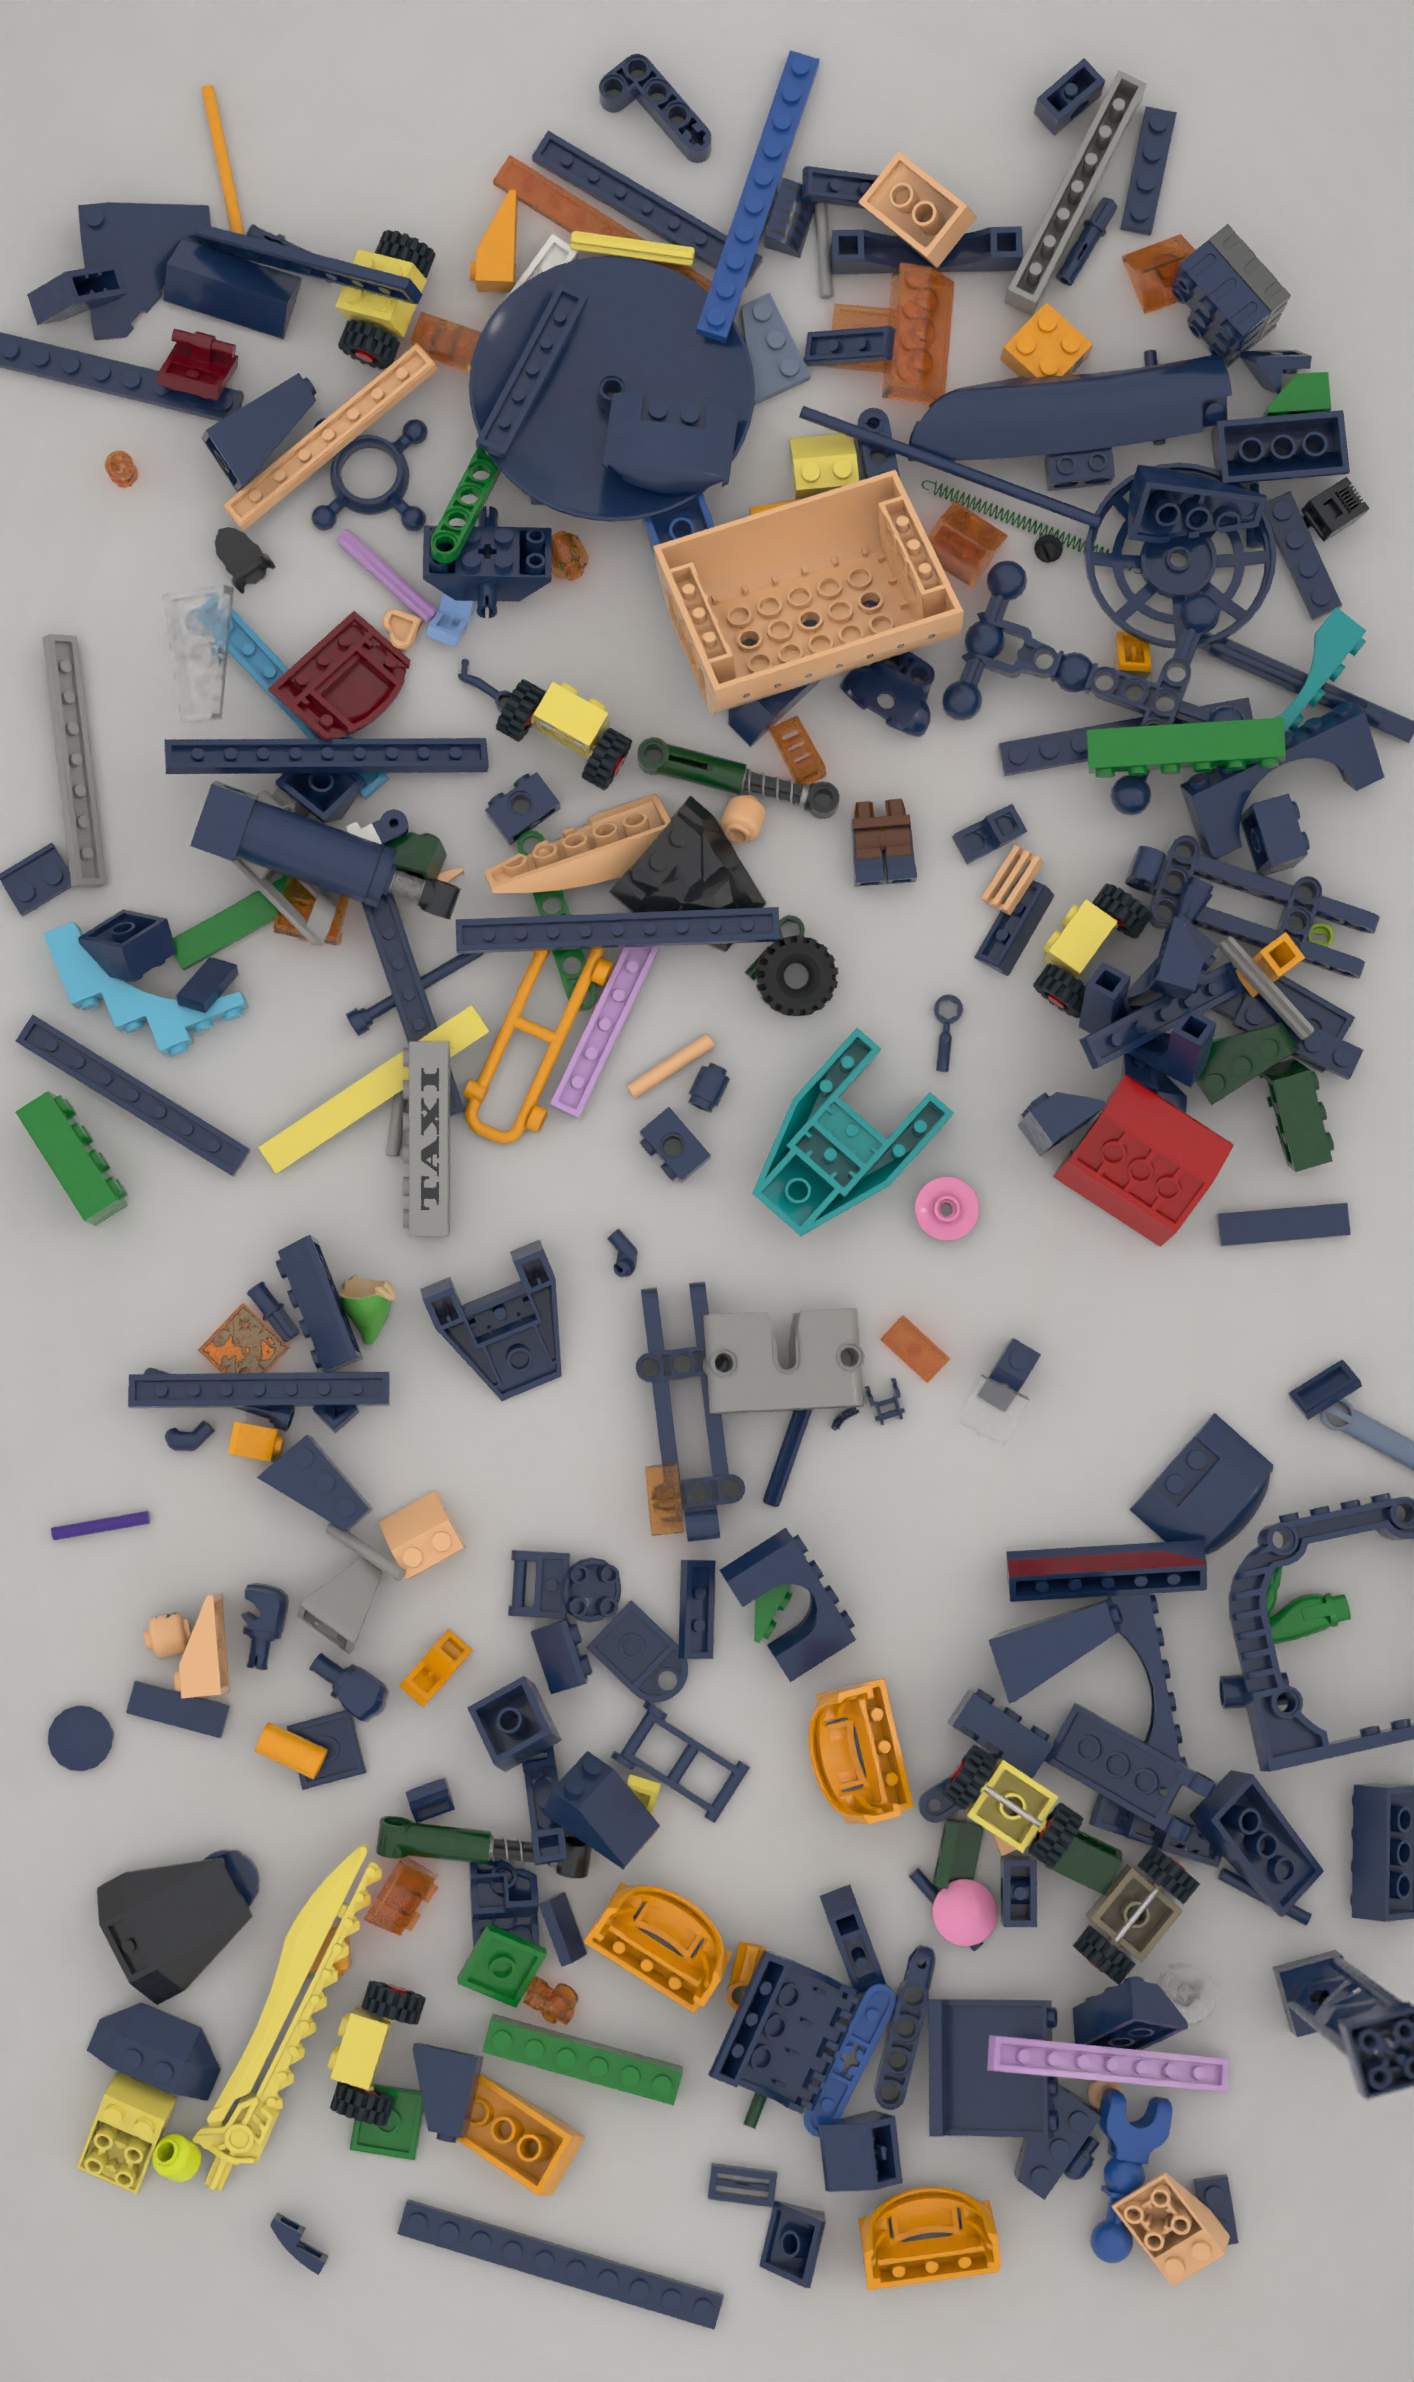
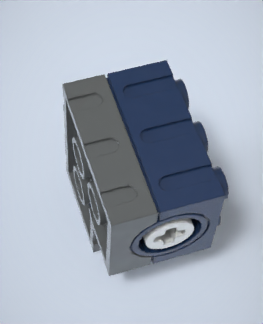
M1229 224L1224 226L1179 264L1171 284L1174 297L1181 304L1186 303L1191 309L1190 316L1187 319L1190 331L1198 339L1202 338L1209 345L1211 355L1217 354L1227 367L1240 358L1241 351H1248L1276 328V323L1282 315L1281 312L1284 311L1288 303L1287 301L1291 297V294L1277 281L1276 277L1256 257L1247 244L1240 239Z

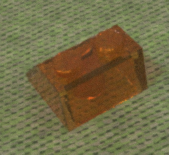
M409 1857L401 1858L364 1917V1920L401 1936L405 1929L411 1932L421 1914L416 1912L422 1900L429 1903L438 1888L433 1883L438 1875Z

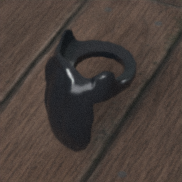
M230 527L218 530L215 540L216 554L225 565L227 572L233 576L231 582L241 594L245 592L244 586L246 584H256L263 579L268 567L276 568L269 555L263 553L259 546L250 540L244 532Z

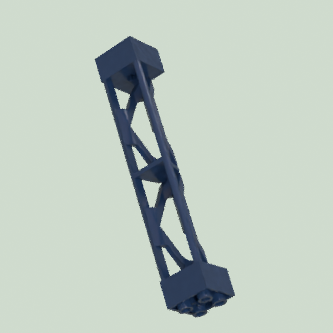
M1336 1950L1272 1967L1290 2032L1297 2038L1318 2032L1343 2053L1349 2060L1356 2088L1361 2096L1367 2100L1414 2087V2005L1408 2001L1403 2002L1344 1960L1343 1955ZM1358 1987L1361 1989L1353 1994V1990H1356ZM1315 1991H1323L1318 2000L1310 1999V1995L1315 1994Z

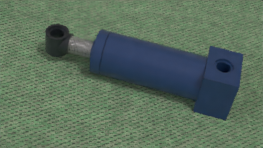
M215 781L211 784L190 844L191 847L233 862L239 858L355 901L365 902L366 905L375 908L378 906L381 895L386 896L390 892L395 895L398 893V896L400 895L402 898L417 901V906H420V909L445 919H451L461 888L435 878L418 880V878L416 879L412 875H405V873L397 871V866L393 864L397 850L387 846L383 847V845L262 802L258 800V795L225 783Z

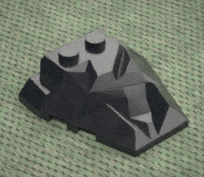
M691 795L670 818L671 821L633 866L627 869L609 891L615 899L632 913L763 908L766 904L716 818ZM733 943L707 945L726 952Z

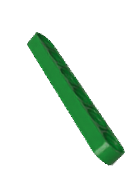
M476 449L431 537V555L439 563H451L458 558L501 473L491 457L482 449ZM477 471H485L490 476L485 480H478L473 477V474ZM470 494L476 496L478 500L468 504L462 502L461 498ZM460 518L466 524L456 528L450 526L449 522L452 519ZM443 542H448L454 546L452 550L447 552L440 551L436 547Z
M534 830L523 833L517 843L519 854L529 855L523 849L525 840L537 838L542 842L545 840L543 835ZM562 890L533 893L540 916L570 915ZM550 897L557 898L561 902L559 912L556 914L546 913L543 909V903L546 899ZM582 949L552 950L569 1001L586 960ZM569 957L577 958L581 962V969L576 974H568L563 969V962ZM592 981L588 988L591 992V999L588 1003L581 1004L579 1011L588 1010L595 1004L596 991Z

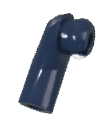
M203 1420L192 1432L179 1431L177 1428L169 1429L165 1434V1441L168 1447L175 1451H195L215 1430Z

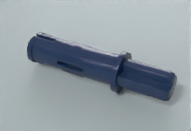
M1103 197L1090 219L1084 221L1082 233L1056 275V278L1061 283L1067 286L1073 285L1100 237H1105V229L1118 207L1114 200Z

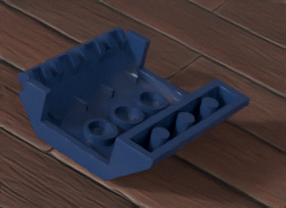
M763 1950L708 2076L736 2088L739 2085L759 2093L798 2113L803 2114L805 2108L813 2111L822 2091V2088L812 2084L813 2078L824 2083L826 2082L836 2058L825 2053L828 2047L839 2052L850 2028L840 2023L839 2019L842 2016L853 2021L862 1999L855 1996L857 1990L836 1979L772 1951Z

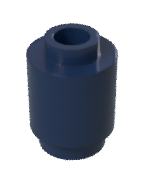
M709 1063L708 1067L701 1066L688 1093L691 1095L688 1103L711 1113L714 1107H718L730 1081V1078L725 1076L727 1070L714 1063Z

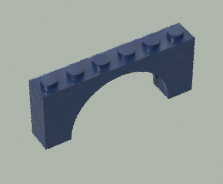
M1352 702L1339 704L1333 708V711L1321 717L1308 719L1304 725L1292 731H1285L1286 758L1284 762H1279V766L1298 759H1322L1333 763L1339 770L1343 781L1355 791L1385 778L1366 714ZM1259 763L1246 764V768L1242 770H1226V765L1218 766L1212 771L1195 774L1189 781L1180 785L1201 849L1210 858L1216 860L1242 847L1240 819L1246 800L1255 786L1277 767L1259 768Z

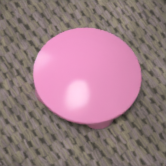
M960 1879L950 1882L948 1889L942 1888L931 1909V1916L938 1932L944 1939L958 1946H973L984 1941L992 1933L997 1921V1906L994 1897L985 1886L973 1880Z

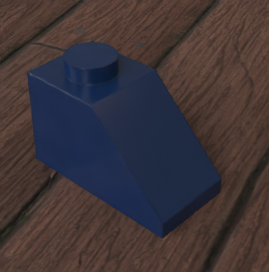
M1015 1338L1010 1339L977 1395L1001 1410L1006 1411L1025 1383L1041 1354Z

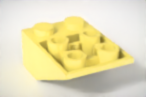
M117 2071L104 2093L77 2168L137 2195L152 2161L153 2151L163 2136L178 2097Z

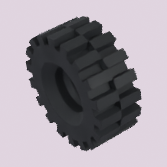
M789 936L780 939V942H773L771 946H768L763 951L762 957H759L757 962L758 968L755 971V978H757L756 987L762 995V1000L771 1006L770 1008L774 1011L788 1016L810 1015L817 1010H821L825 1007L824 1004L833 997V990L837 988L838 981H836L838 967L834 965L835 959L833 955H830L827 951L828 948L818 943L817 940L804 936ZM794 963L803 965L808 971V981L799 989L789 987L784 980L786 968Z

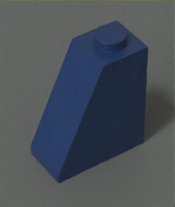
M112 263L63 272L30 292L27 296L37 325L66 320L127 294L118 264Z
M414 2043L413 2055L428 2131L437 2133L436 2139L456 2143V2138L467 2137L484 2057L424 2043Z

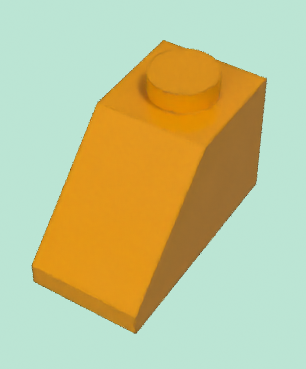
M234 1421L228 1454L275 1462V1457H280L282 1454L284 1437H280L281 1430Z

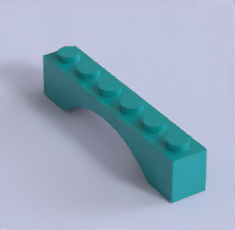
M1337 607L1314 635V653L1311 669L1303 688L1296 699L1280 715L1275 717H1284L1285 731H1292L1305 719L1301 712L1308 704L1314 707L1325 694L1321 689L1328 679L1334 682L1346 668L1342 664L1349 653L1355 656L1366 643L1362 636L1367 630Z

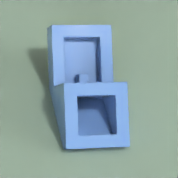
M443 593L439 610L428 625L426 636L456 647L467 629L477 601H455Z

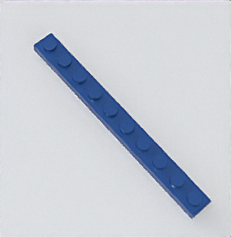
M792 50L789 52L696 328V334L724 343L727 342L819 67L820 59Z

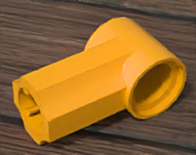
M739 1941L730 1981L727 1986V2001L735 2010L738 2009L740 2002L733 1998L732 1992L738 1986H748L763 1950H767L765 1947Z

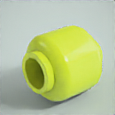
M168 2134L157 2143L152 2154V2163L154 2169L161 2176L176 2183L186 2182L198 2172L202 2155L200 2148L190 2139L179 2134Z

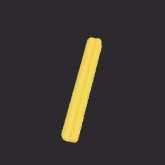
M573 231L570 240L572 250L692 266L695 256L693 247Z

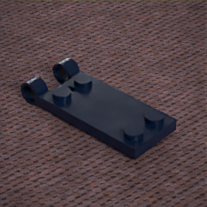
M1078 1703L1073 1704L1052 1744L1053 1748L1044 1760L1183 1842L1187 1841L1194 1827L1187 1821L1168 1813L1182 1785L1205 1798H1210L1217 1784L1211 1778L1194 1771ZM1162 1786L1168 1790L1166 1796H1162L1159 1792Z

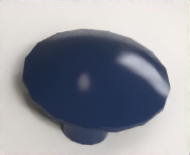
M591 1557L579 1560L569 1568L563 1577L561 1597L562 1603L570 1615L577 1620L591 1623L603 1620L605 1617H611L617 1612L621 1594L619 1571L614 1565H610L605 1560Z
M83 1705L68 1708L61 1712L54 1719L48 1733V1745L51 1755L60 1765L74 1771H86L97 1767L106 1759L114 1739V1731L104 1715L91 1707Z

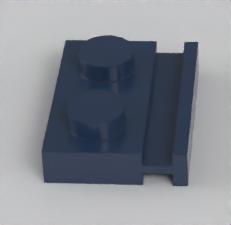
M53 843L48 844L0 873L1 883L22 916L27 915L71 888L70 870Z

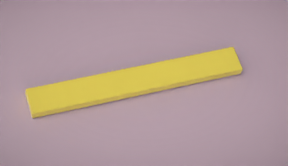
M471 1005L418 1041H450L451 1058L490 1032L474 1006ZM403 1051L258 1147L275 1174L402 1091L403 1081L409 1080V1067H403Z

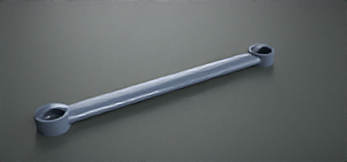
M1341 1399L1336 1403L1345 1406L1348 1415L1332 1406L1320 1412V1420L1328 1429L1340 1430L1414 1470L1413 1440L1355 1410L1351 1403L1345 1399ZM1326 1411L1343 1419L1346 1423L1342 1426L1331 1425L1326 1418Z

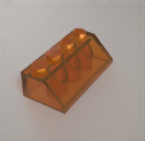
M900 263L892 275L888 326H892L896 329L892 361H885L883 398L931 404L945 394L954 281L932 267Z

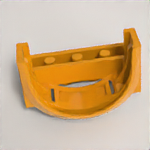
M873 1679L816 1694L817 1704L812 1714L808 1731L811 1765L824 1797L844 1817L845 1824L869 1825L901 1816V1811L914 1808L885 1679ZM844 1717L848 1718L846 1720L827 1724L829 1721H833ZM853 1725L856 1728L862 1758L865 1766L866 1777L863 1773V1770L859 1762L854 1739ZM864 1784L863 1787L860 1789H856L845 1793L841 1791L843 1789Z
M620 1882L583 1943L694 2014L699 2006L704 2007L722 1980L732 1952L725 1948L713 1922L700 1908L688 1899L664 1888L656 1886H628L623 1882ZM643 1902H646L634 1921V1915L640 1908L641 1904ZM639 1928L647 1930L662 1938L670 1945H672L683 1956H680L672 1950L668 1949L658 1941L654 1940L647 1934L640 1931ZM703 1938L704 1943L702 1944L694 1957H690L695 1948L697 1947V1945L699 1944V1942L701 1941V1939Z
M921 2187L901 2192L876 2207L867 2217L858 2218L867 2290L998 2273L999 2267H1001L998 2234L990 2200L980 2201L970 2195L950 2188ZM957 2208L961 2210L962 2228L960 2230ZM890 2217H891L892 2231H893V2237H894V2239H893L892 2237H890L889 2222H888V2219H889ZM926 2233L953 2234L951 2236L902 2242L906 2238Z

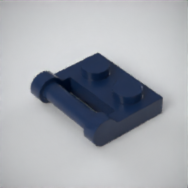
M512 1550L511 1560H514L512 1606H508V1616L566 1619L567 1610L562 1603L561 1585L563 1577L569 1570L570 1553ZM527 1561H537L534 1607L525 1606Z

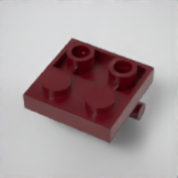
M174 329L171 340L177 343L157 373V385L218 401L238 367V356L235 355L236 345L216 340V336L196 331L194 334Z

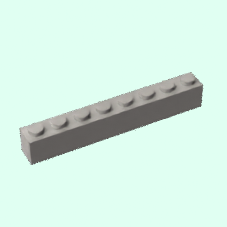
M1120 70L1117 72L1007 290L1004 303L1033 316L1142 101L1147 83Z

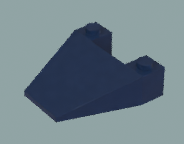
M540 1239L510 1252L521 1281L464 1305L460 1301L451 1277L420 1289L423 1302L435 1329L501 1401L562 1376L556 1279Z

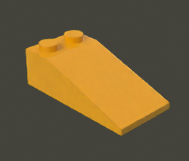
M480 2072L467 2137L456 2139L538 2196H547L554 2194L585 2136L559 2118Z

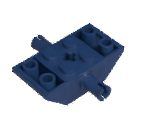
M484 506L478 517V526L473 527L458 558L451 563L444 564L434 560L431 555L430 541L437 526L424 525L423 580L455 601H477V615L485 618V608L488 607L489 618H493L497 615V601L519 602L552 582L551 528L497 527L498 510L490 506L489 517H487L486 506ZM448 542L438 544L436 548L447 552L452 550L454 546Z

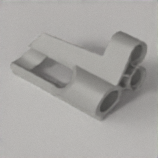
M277 788L272 795L266 790L256 794L259 796L258 800L307 818L310 815L309 811L280 788ZM239 858L234 862L231 861L312 945L323 946L336 912L339 894L298 880L316 898L307 921L271 884V879L277 872Z

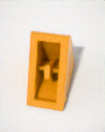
M1116 632L1114 669L1147 680L1152 667L1149 643L1127 632Z

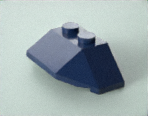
M821 680L729 709L728 725L751 747Z
M143 2002L100 2018L87 2048L89 2053L111 2069L171 2094L205 2101L209 2100L221 2071V2067L215 2058L202 2027Z

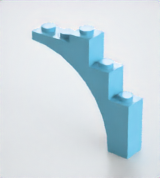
M74 921L44 933L71 1004L77 1009L82 1007V1010H88L100 1005V999L104 998L115 1028L120 1032L126 1031L127 1034L141 1030L145 1027L143 1023L148 1021L158 1049L163 1055L169 1054L170 1057H175L187 1052V1046L194 1044L190 1031L195 1030V1033L207 1031L213 1027V1022L223 1018L225 1021L234 1020L243 1015V1010L249 1008L245 996L241 992L219 997L206 1013L179 1006L177 999H168L137 989L121 979L109 977L79 944L78 937L82 936L83 933Z

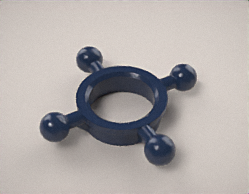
M326 418L318 420L315 423L314 428L317 427ZM419 419L407 421L403 426V435L393 443L378 436L362 435L356 437L339 451L332 462L330 471L331 485L336 498L328 506L320 505L313 510L311 516L313 525L323 531L333 528L337 520L336 515L344 507L363 515L381 514L394 508L401 515V523L405 529L412 532L421 530L426 523L424 511L417 506H409L402 499L407 491L410 478L409 467L403 452L411 444L417 445L424 442L428 434L425 423ZM365 448H375L386 452L397 466V475L392 487L385 494L371 499L353 495L342 483V469L346 460L356 451Z

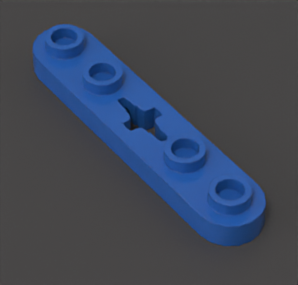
M874 1983L864 1991L854 2019L849 2021L847 2025L850 2028L839 2052L834 2051L832 2055L836 2060L825 2083L819 2081L817 2085L822 2088L814 2110L805 2109L803 2116L804 2125L813 2136L819 2137L818 2124L840 2119L895 2009L896 1995L893 1989L885 1983ZM854 2044H859L855 2054V2058L859 2061L858 2064H851L845 2074L841 2075L840 2073L845 2063L841 2058L842 2054L849 2055L854 2048Z

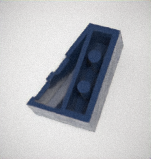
M311 1435L304 1436L257 1477L344 1531L350 1530L373 1510L370 1504Z
M968 1689L948 1720V1723L1033 1779L1053 1748V1745L1047 1742L1050 1735L1035 1725L1029 1730L1019 1723L1023 1718L1008 1707H1005L1002 1712L992 1705L995 1699L981 1689H978L976 1693Z
M1059 2082L1058 2096L1053 2097V2109L1059 2113L1058 2131H1054V2137L1050 2139L1024 2137L1014 2170L1017 2181L1044 2200L1101 2119V2115L1095 2108Z

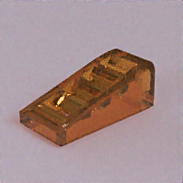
M798 716L769 728V732L796 784L808 783L809 785L826 776L825 764ZM797 730V735H794L784 741L782 740L781 737ZM800 742H803V745L795 749H792L790 751L787 749ZM807 753H808V755H809L808 757H806V758H804V759H802V760H800V761H797V762L794 761L795 759H797V758H799V757H801V756H803V755H805V754H807Z

